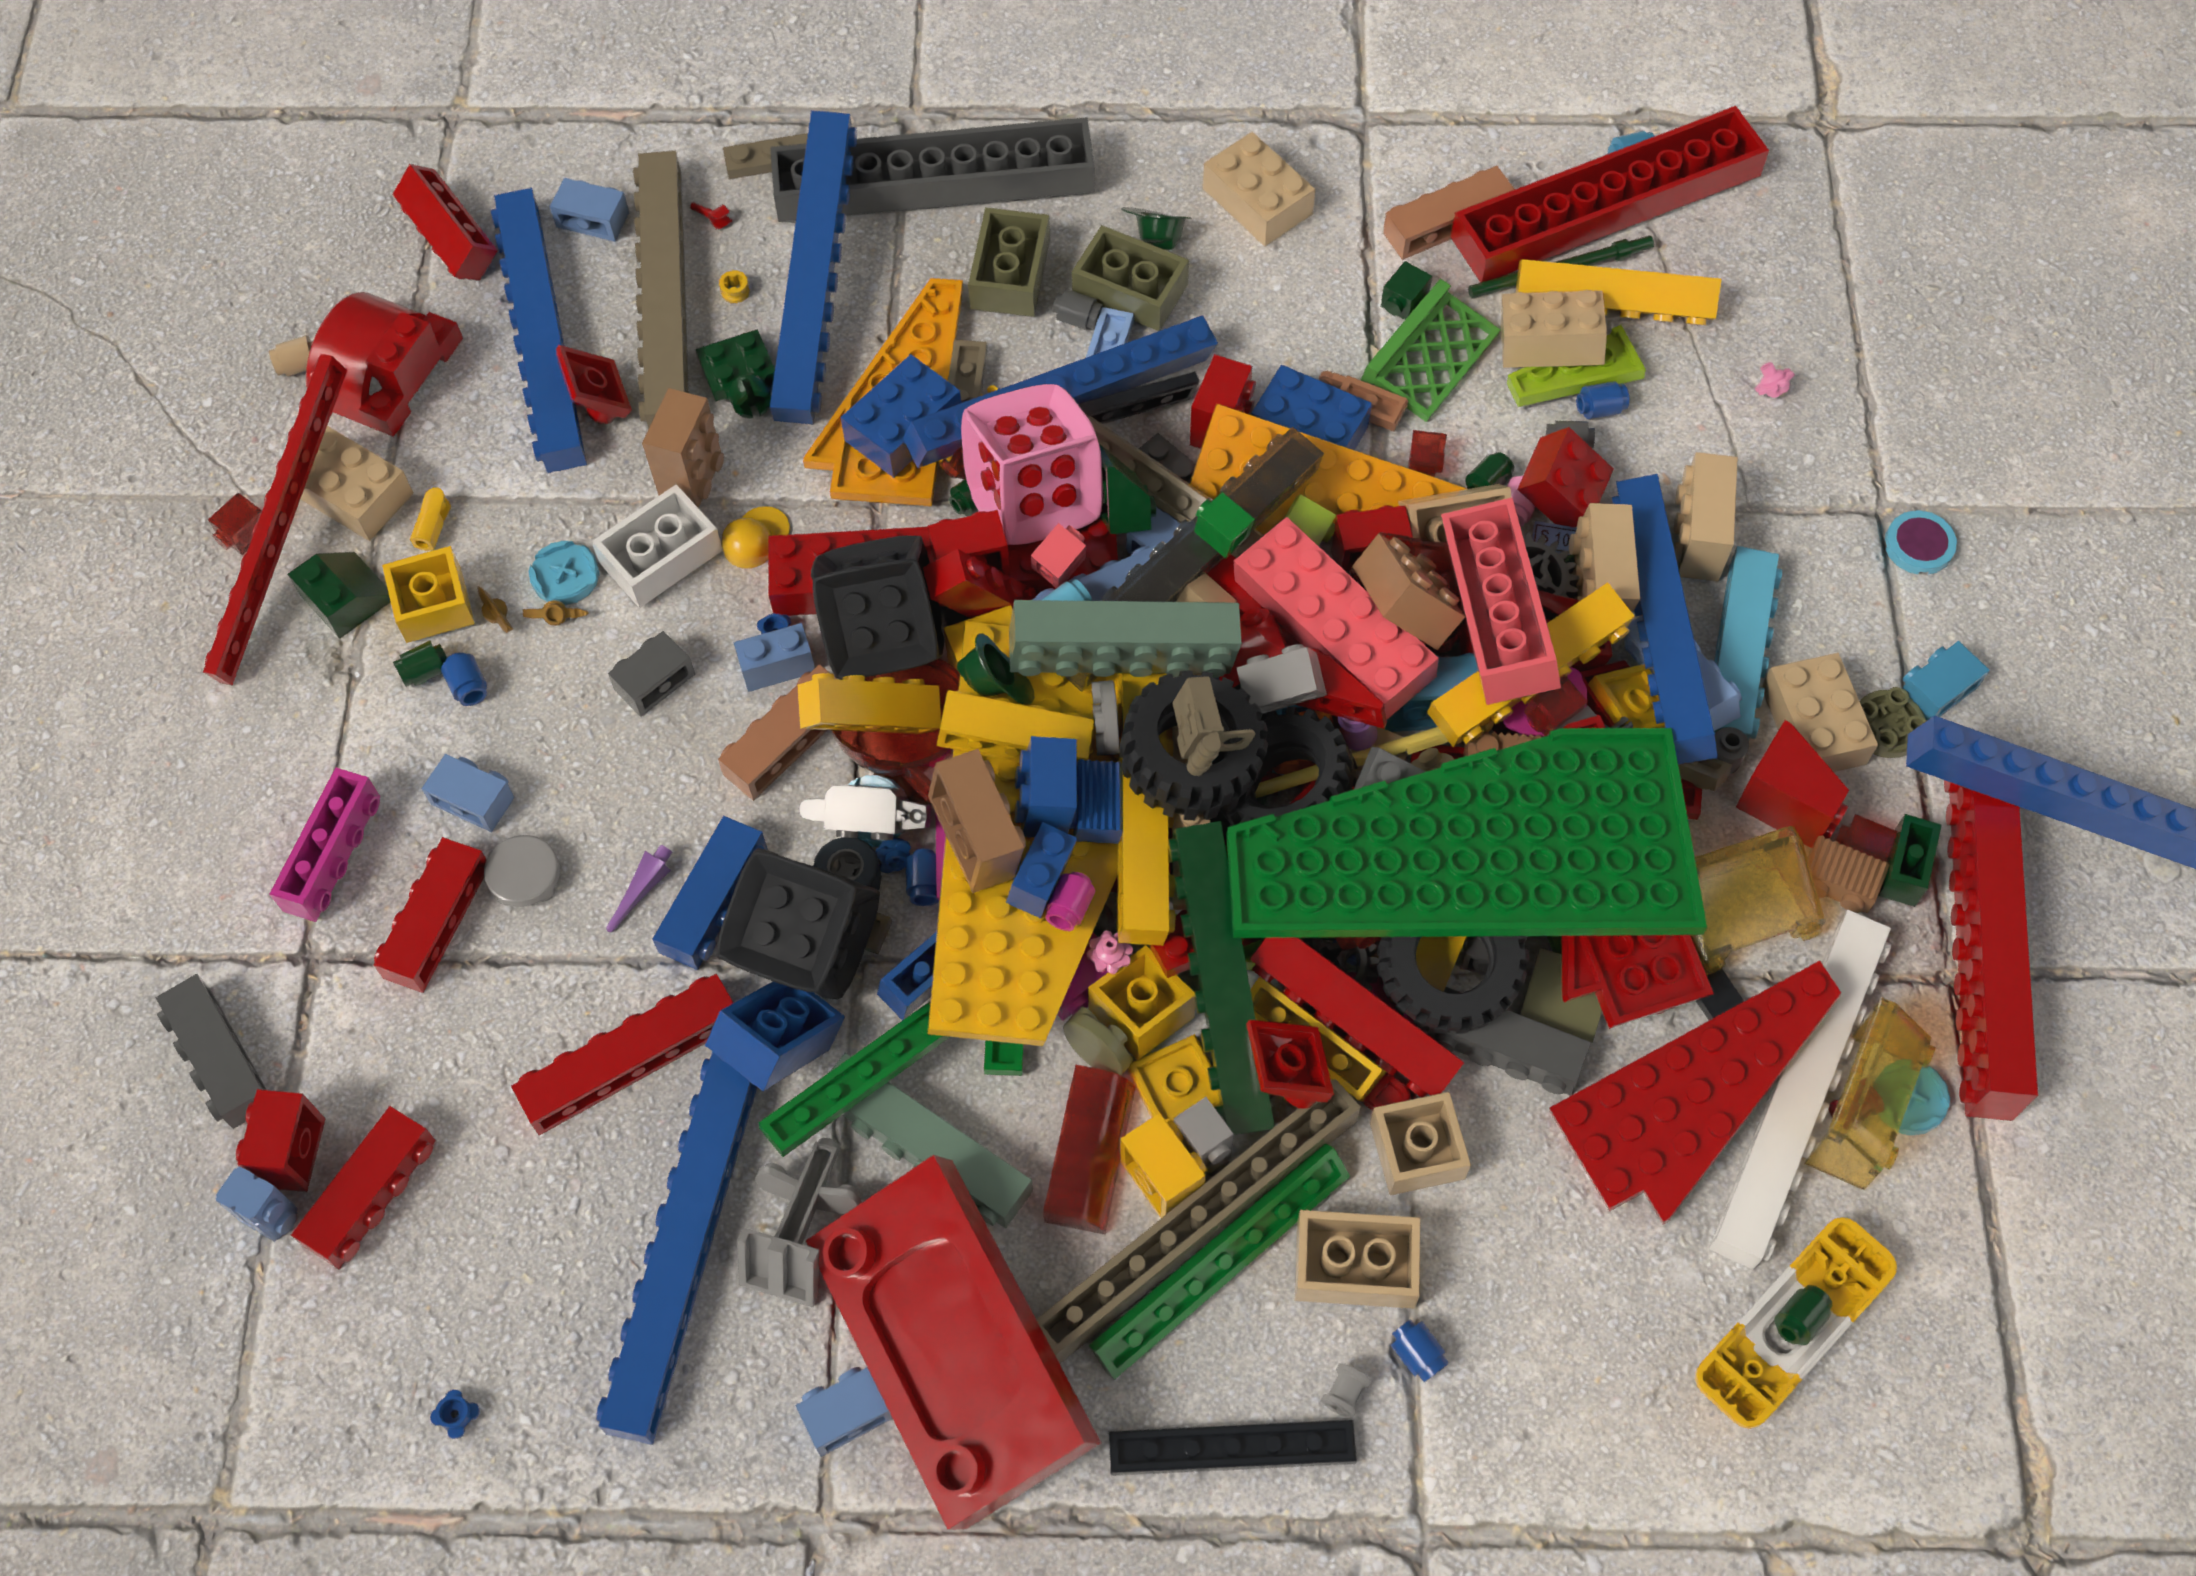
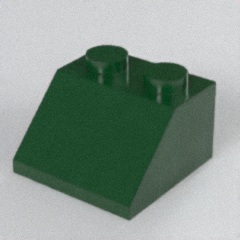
M1099 444L1103 472V506L1100 517L1111 535L1152 530L1151 517H1156L1154 496L1149 495L1147 485L1141 483L1135 472Z
M355 552L315 554L287 574L299 595L339 639L391 602L387 586Z

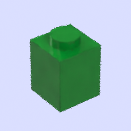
M1222 492L1213 501L1207 499L1199 507L1195 514L1198 519L1194 532L1224 558H1227L1249 537L1255 519Z

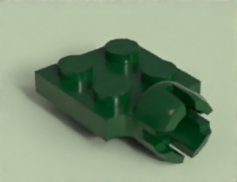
M758 329L695 349L715 401L728 399L731 401L734 411L741 417L754 419L750 406L756 405L760 416L769 410L771 395L768 386L774 381L775 368Z

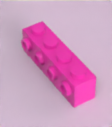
M335 767L269 893L283 912L317 922L321 912L328 908L331 901V892L335 884L345 875L348 859L353 849L360 845L364 835V828L370 816H374L379 808L380 795L369 777Z

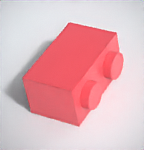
M1058 523L1032 553V569L1055 588H1058L1070 578L1086 559V545L1083 543L1085 540L1084 536L1074 527L1068 525L1065 529Z

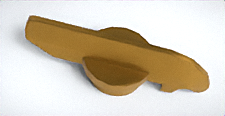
M477 586L479 597L482 603H484L481 611L483 617L491 623H498L506 633L513 630V627L506 619L508 613L506 603L498 598L492 599L487 591Z
M558 600L547 602L541 609H523V617L543 618L546 623L553 626L562 624L566 618H578L589 614L587 610L580 608H567L564 603Z

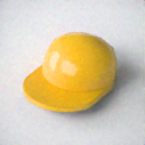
M761 506L749 510L741 518L727 524L722 533L721 545L726 559L732 565L739 568H754L764 564L768 560V536L789 535V521L783 512L773 507Z

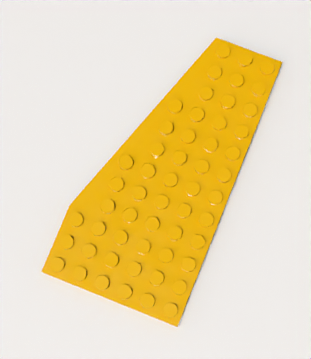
M966 621L962 658L975 648V638L977 634L981 633L987 635L1009 657L1010 626ZM1048 672L1027 676L1034 689L1035 698L1033 703L1025 706L1040 705L1049 711L1064 714L1074 712L1083 715L1085 718L1093 719V705L1097 704H1093L1092 682L1109 680L1114 681L1117 701V673L1107 677H1099L1093 673L1060 676L1056 673ZM960 675L959 690L970 691L976 696L990 699L1005 698L1012 703L1024 705L1018 703L1006 693L995 696H982L973 690ZM1093 725L1088 760H1098L1100 762L1105 760L1106 762L1113 761L1116 763L1118 754L1097 756L1095 734L1100 733H1096V727ZM1172 728L1167 729V739H1172ZM953 749V757L967 753ZM981 755L983 760H988L993 767L995 774L994 784L998 792L1004 793L1010 805L1009 816L1014 826L1018 825L1021 828V823H1015L1016 800H1019L1020 789H1015L1016 767L1020 766V763ZM1069 829L1068 834L1074 836V829ZM945 835L928 1034L1044 1046L1118 875V844L1076 841L1063 874L1080 872L1090 878L1091 884L1095 888V894L1081 923L1075 925L1072 931H1064L1054 927L1046 920V909L1040 919L1006 903L1014 879L972 893ZM1025 837L1026 847H1024L1015 877L1034 841L1032 837Z

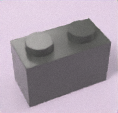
M662 631L657 636L647 639L640 649L627 659L617 662L608 675L616 693L642 717L693 677L695 671L690 657Z

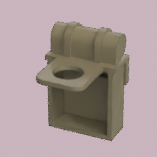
M1210 677L1187 678L1172 703L1179 728L1177 742L1181 758H1188V772L1194 776H1200L1210 768L1212 761L1218 756L1219 752L1246 748L1254 738L1255 731L1252 729L1224 731ZM1231 738H1243L1234 744H1223V742Z

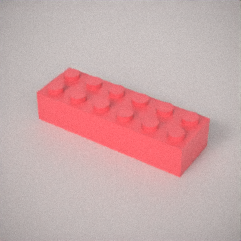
M1513 498L1441 514L1486 704L1489 705L1561 688L1557 659Z
M1288 517L1284 518L1234 560L1235 581L1264 609H1268L1271 615H1274L1276 620L1304 647L1314 648L1323 654L1329 655L1384 703L1386 720L1437 677L1439 658L1418 638L1385 619L1369 593Z

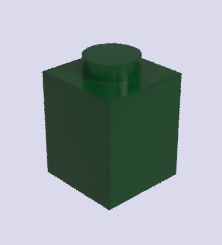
M1404 261L1384 285L1380 307L1386 309L1391 315L1406 320L1430 291L1432 275Z

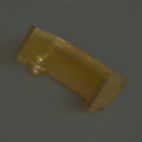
M1883 997L1878 1000L1852 1036L1855 1041L1860 1043L1830 1126L1826 1135L1805 1161L1806 1165L1862 1190L1867 1188L1883 1168L1889 1170L1892 1168L1899 1152V1148L1893 1145L1922 1067H1928L1936 1048L1930 1045L1931 1036L1897 1003Z

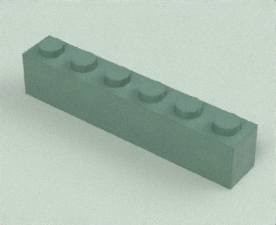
M844 1053L831 1071L851 1056ZM889 1082L842 1115L852 1122L851 1128L860 1136L868 1140L871 1136L883 1143L881 1148L889 1156L898 1161L903 1157L914 1165L913 1168L932 1155L952 1160L981 1216L989 1225L994 1226L997 1222L1004 1228H1007L1033 1192L1032 1180Z

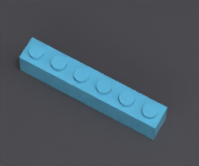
M1737 546L1729 564L1714 662L1719 667L1724 679L1727 682L1732 681L1735 683L1741 693L1742 700L1739 701L1741 717L1715 730L1714 734L1722 728L1733 727L1742 731L1747 736L1748 741L1749 739H1756L1760 718L1754 717L1756 708L1760 709L1765 688L1759 687L1760 678H1765L1769 665V657H1764L1765 648L1770 647L1774 628L1768 627L1769 618H1774L1778 605V598L1773 597V591L1779 588L1783 572L1782 569L1777 568L1779 554Z

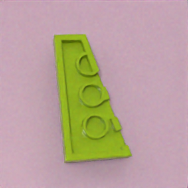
M1620 324L1611 328V333L1606 337L1604 365L1524 367L1508 374L1507 386L1517 406L1521 407L1579 394L1584 386L1612 381L1620 384L1644 379L1646 368Z

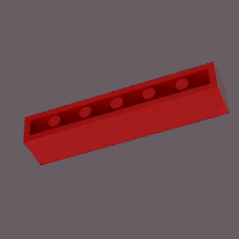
M1265 938L1251 956L1250 960L1255 963L1252 970L1268 983H1271L1274 978L1286 986L1282 993L1297 1005L1301 1006L1306 1001L1317 1011L1313 1016L1331 1030L1335 1024L1348 1033L1344 1040L1361 1053L1367 1047L1379 1056L1375 1063L1390 1075L1394 1076L1399 1071L1410 1081L1406 1086L1419 1097H1427L1428 1094L1430 1096L1441 1094L1464 1064L1460 1058L1300 938Z
M717 973L710 977H701L695 980L689 986V989L676 996L669 995L662 998L656 1003L654 1008L645 1013L629 1016L622 1022L621 1026L608 1033L596 1034L583 1047L558 1055L553 1060V1063L541 1070H532L525 1073L519 1078L517 1083L511 1085V1088L530 1124L540 1136L706 1044L720 1010L733 1004V1001Z

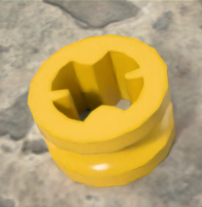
M738 270L727 271L719 279L720 292L726 302L737 304L743 302L749 296L748 279L743 272Z

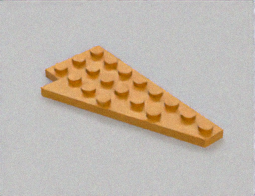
M929 279L803 458L804 468L833 470L830 486L831 499L932 506L938 461L917 468L914 460H912L893 478L844 440L840 417L910 354L948 381L953 344L957 337L964 289L963 280Z
M1219 404L1215 406L1190 481V485L1212 500L1223 492L1255 519L1252 527L1264 535L1284 519L1293 501L1299 494L1334 514H1343L1350 510H1374L1387 505L1397 507L1399 506L1398 501L1467 489Z

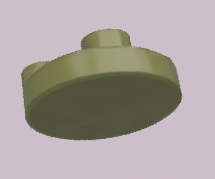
M1893 687L1890 690H1878L1867 694L1860 700V704L1878 743L1873 754L1883 758L1906 756L1908 734L1927 721L1923 711L1909 698L1907 691L1900 687Z
M1081 1007L1064 1024V1035L1071 1047L1087 1064L1100 1073L1109 1077L1119 1078L1130 1067L1133 1059L1124 1046L1128 1039L1125 1033L1117 1026L1111 1024L1107 1028L1085 1007Z

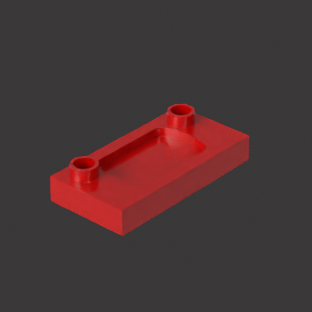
M932 1155L805 1240L808 1247L819 1249V1270L947 1530L970 1528L1101 1444L1097 1433L952 1160Z

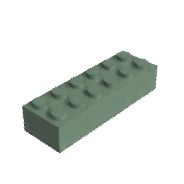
M1014 600L1009 627L1010 672H1019L1024 676H1035L1041 672L1056 673L1060 676L1093 673L1099 677H1107L1115 673H1130L1135 677H1146L1152 673H1171L1173 677H1179L1180 671L1192 670L1193 674H1202V671L1213 673L1212 678H1217L1230 674L1241 646L1239 603Z

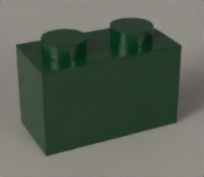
M1908 814L1903 816L1892 833L1886 859L1889 868L1878 896L1913 907L1917 905L1929 886L1942 827L1941 824Z

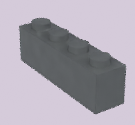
M195 974L155 997L162 1011L157 1013V1016L168 1032L174 1031L178 1040L173 1042V1045L184 1062L190 1060L194 1070L190 1071L189 1074L201 1092L206 1089L211 1099L205 1103L217 1122L223 1119L234 1129L246 1122V1110L249 1103L254 1101L256 1090L267 1089L210 987L198 974Z
M1445 987L1444 992L1451 994L1461 993L1448 987ZM1505 1010L1488 1025L1480 1029H1471L1467 1033L1456 1034L1455 1031H1447L1445 1034L1433 1032L1434 1028L1431 1027L1428 1032L1430 1037L1450 1052L1457 1051L1469 1056L1471 1061L1482 1066L1493 1065L1501 1068L1512 1078L1532 1080L1542 1084L1546 1091L1559 1095L1563 1093L1571 1095L1591 1044L1589 1041Z

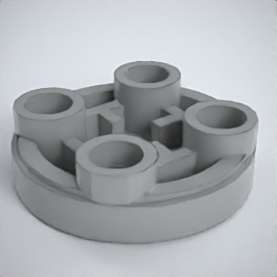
M1114 681L1092 682L1093 704H1097L1093 705L1094 727H1096V733H1100L1095 734L1097 756L1117 755L1120 750Z
M530 835L514 836L502 841L491 851L484 867L485 882L493 896L500 904L515 907L530 906L540 901H548L555 893V886L560 875L559 860L552 847L544 840Z

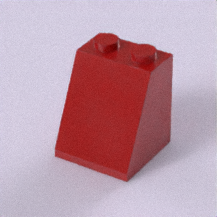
M1784 720L1753 772L1736 808L1811 848L1818 836H1824L1825 839L1831 838L1849 807L1842 803L1849 789L1792 723Z

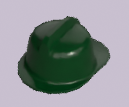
M1121 208L1124 212L1136 215L1141 240L1163 250L1175 248L1177 241L1181 238L1185 220L1191 219V217L1170 216L1139 208Z
M983 633L977 634L975 648L957 663V671L967 684L982 696H995L1006 693L1018 703L1024 705L1033 703L1035 698L1034 689L1027 676L1021 675L1019 672H1010L1009 657L987 635Z

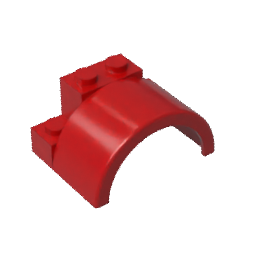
M353 293L338 302L321 323L308 356L306 387L308 388L311 380V370L316 365L320 353L332 355L347 369L332 412L394 437L411 413L408 404L438 361L447 362L463 340V336L457 322L432 312L424 315L371 293ZM374 377L382 389L369 395L371 378Z

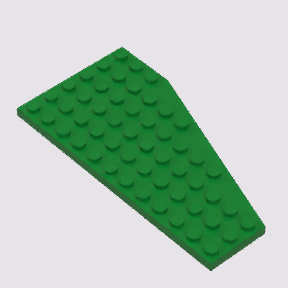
M1559 728L1550 731L1548 736L1501 750H1496V748L1488 749L1442 763L1440 768L1390 783H1386V780L1331 796L1330 801L1276 817L1274 814L1230 826L1227 829L1233 938L1704 935L1707 929L1672 728Z

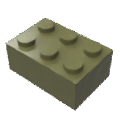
M985 207L968 282L970 309L1030 317L1035 316L1050 244L1049 215Z
M1101 225L1072 270V291L1096 298L1097 303L1103 304L1105 308L1134 313L1135 322L1160 331L1188 286L1189 259Z

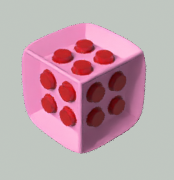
M1055 384L1031 386L984 399L964 410L961 423L963 460L972 499L979 511L990 512L998 510L1007 545H1022L1044 540L1058 523L1065 529L1070 525L1077 530L1093 523L1100 517L1103 506V472L1099 442L1090 420L1065 389Z

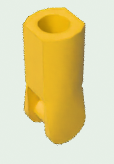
M431 488L424 495L421 512L418 515L410 537L413 546L420 550L432 551L435 549L444 524L443 522L451 509V504L445 498L441 488Z

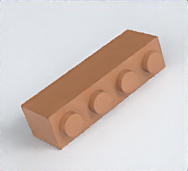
M1498 166L1487 170H1480L1473 176L1459 182H1452L1440 190L1430 194H1423L1416 200L1393 207L1390 211L1386 212L1383 234L1400 258L1404 260L1451 240L1455 212L1515 189Z
M820 664L811 672L804 673L798 680L797 685L787 695L780 696L773 703L771 710L761 719L754 720L747 728L746 733L736 743L733 742L727 745L718 759L723 776L753 801L827 731L800 729L798 685L811 681L814 674L830 673Z

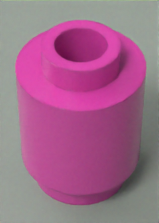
M1080 872L1061 875L1046 906V920L1051 925L1064 931H1072L1075 925L1081 923L1095 894V888L1091 884L1090 878Z

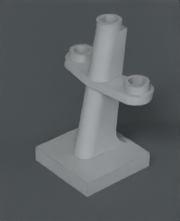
M821 1138L818 1142L815 1141L799 1180L787 1175L786 1170L775 1163H768L765 1167L759 1169L755 1178L757 1185L764 1191L787 1199L790 1202L775 1236L743 1227L737 1239L738 1279L740 1286L814 1307L819 1295V1249L805 1246L803 1242L815 1211L818 1209L845 1214L862 1203L859 1190L851 1185L845 1184L839 1186V1188L825 1187L840 1151V1146L836 1141L830 1138Z

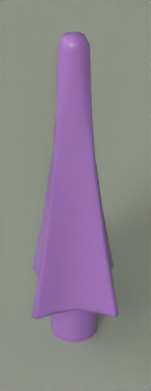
M660 845L653 855L647 851L644 852L621 903L606 927L608 932H613L637 903L671 871L665 865L673 853L670 849Z

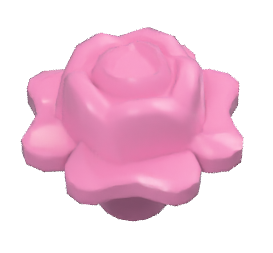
M1768 362L1760 368L1764 376L1755 387V391L1759 395L1766 394L1772 398L1779 397L1789 390V380L1795 374L1790 368L1776 369L1772 362Z
M1106 930L1100 937L1090 940L1089 946L1091 949L1087 951V958L1095 964L1096 971L1103 972L1107 969L1108 973L1115 974L1121 967L1130 965L1131 959L1129 955L1133 953V947L1130 944L1118 943V933L1113 936L1110 931Z

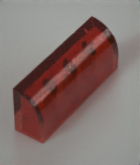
M1075 1064L1043 1209L1044 1223L1106 1234L1121 1162L1120 1138L1127 1133L1136 1090L1135 1085L1125 1077L1106 1070Z

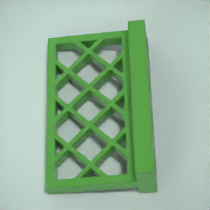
M1441 278L1368 363L1361 377L1363 382L1407 398V409L1425 422L1430 419L1501 331V329L1450 294L1448 291L1451 285ZM1448 305L1459 314L1460 320L1445 321L1443 316L1444 308ZM1478 327L1487 333L1488 336L1485 340H1471L1469 328ZM1462 328L1464 341L1449 342L1446 329ZM1426 330H1440L1442 342L1427 343L1424 332ZM1451 349H1466L1468 360L1453 362ZM1444 350L1446 363H1431L1428 351ZM1421 351L1424 364L1408 365L1406 354L1408 352ZM1448 370L1450 382L1435 384L1433 371ZM1426 372L1428 384L1412 385L1410 373ZM1403 373L1406 386H1394L1386 378L1389 374ZM1430 392L1432 404L1428 409L1416 402L1414 393Z

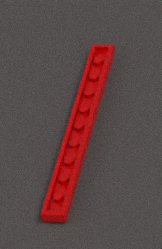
M320 353L316 365L311 370V380L307 391L300 400L297 418L294 426L288 433V442L282 458L277 463L276 475L272 486L265 495V505L259 521L254 525L253 537L248 551L241 560V570L235 585L230 590L229 602L223 618L218 623L216 638L211 650L206 655L203 673L219 683L230 686L234 683L345 379L347 369L332 355Z

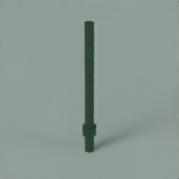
M1651 235L1631 241L1622 239L1612 242L1610 247L1559 260L1555 263L1590 266L1612 259L1620 261L1630 258L1633 253L1653 248L1654 240ZM1518 272L1468 286L1470 298L1515 287Z

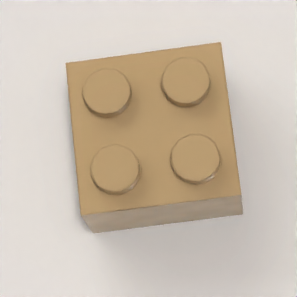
M1450 1092L1384 1105L1373 1109L1370 1126L1390 1196L1466 1179L1471 1164Z

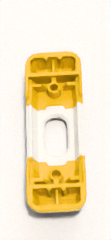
M1844 1217L1835 1218L1830 1221L1699 1364L1695 1372V1381L1699 1390L1735 1424L1747 1429L1759 1427L1771 1416L1801 1380L1893 1279L1897 1269L1894 1256L1855 1221ZM1807 1285H1813L1822 1289L1832 1300L1831 1316L1811 1342L1807 1345H1797L1791 1352L1786 1354L1773 1350L1766 1342L1765 1331L1775 1320V1316L1798 1289L1804 1288Z

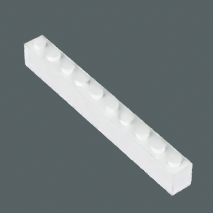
M1850 910L1846 911L1838 923L1822 964L1842 992L1841 996L1774 1083L1708 1248L1709 1250L1752 1270L1762 1259L1765 1261L1770 1259L1777 1242L1771 1235L1775 1225L1780 1227L1783 1225L1790 1209V1205L1784 1203L1789 1191H1796L1804 1171L1798 1169L1802 1157H1809L1817 1137L1811 1135L1815 1123L1821 1125L1827 1114L1829 1104L1824 1102L1828 1090L1834 1092L1841 1078L1842 1071L1836 1069L1840 1058L1847 1059L1855 1041L1854 1038L1849 1036L1852 1027H1859L1866 1013L1867 1006L1862 1005L1865 994L1871 995L1878 982L1880 975L1874 973L1877 963H1884L1892 944L1886 941L1891 929L1890 927Z

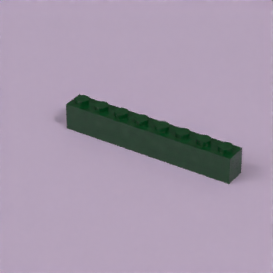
M1221 821L1175 828L1173 832L1174 838L1168 839L1171 862L1178 861L1181 875L1174 877L1178 900L1185 899L1187 914L1181 915L1184 937H1191L1194 952L1187 953L1191 976L1198 975L1200 990L1194 991L1197 1013L1205 1014L1207 1028L1201 1029V1039L1204 1052L1211 1051L1214 1067L1207 1068L1211 1091L1218 1090L1220 1105L1214 1106V1108L1234 1135L1273 1129L1274 1121L1269 1093L1261 1092L1246 1025L1249 1020H1256L1242 939L1233 938L1229 865Z

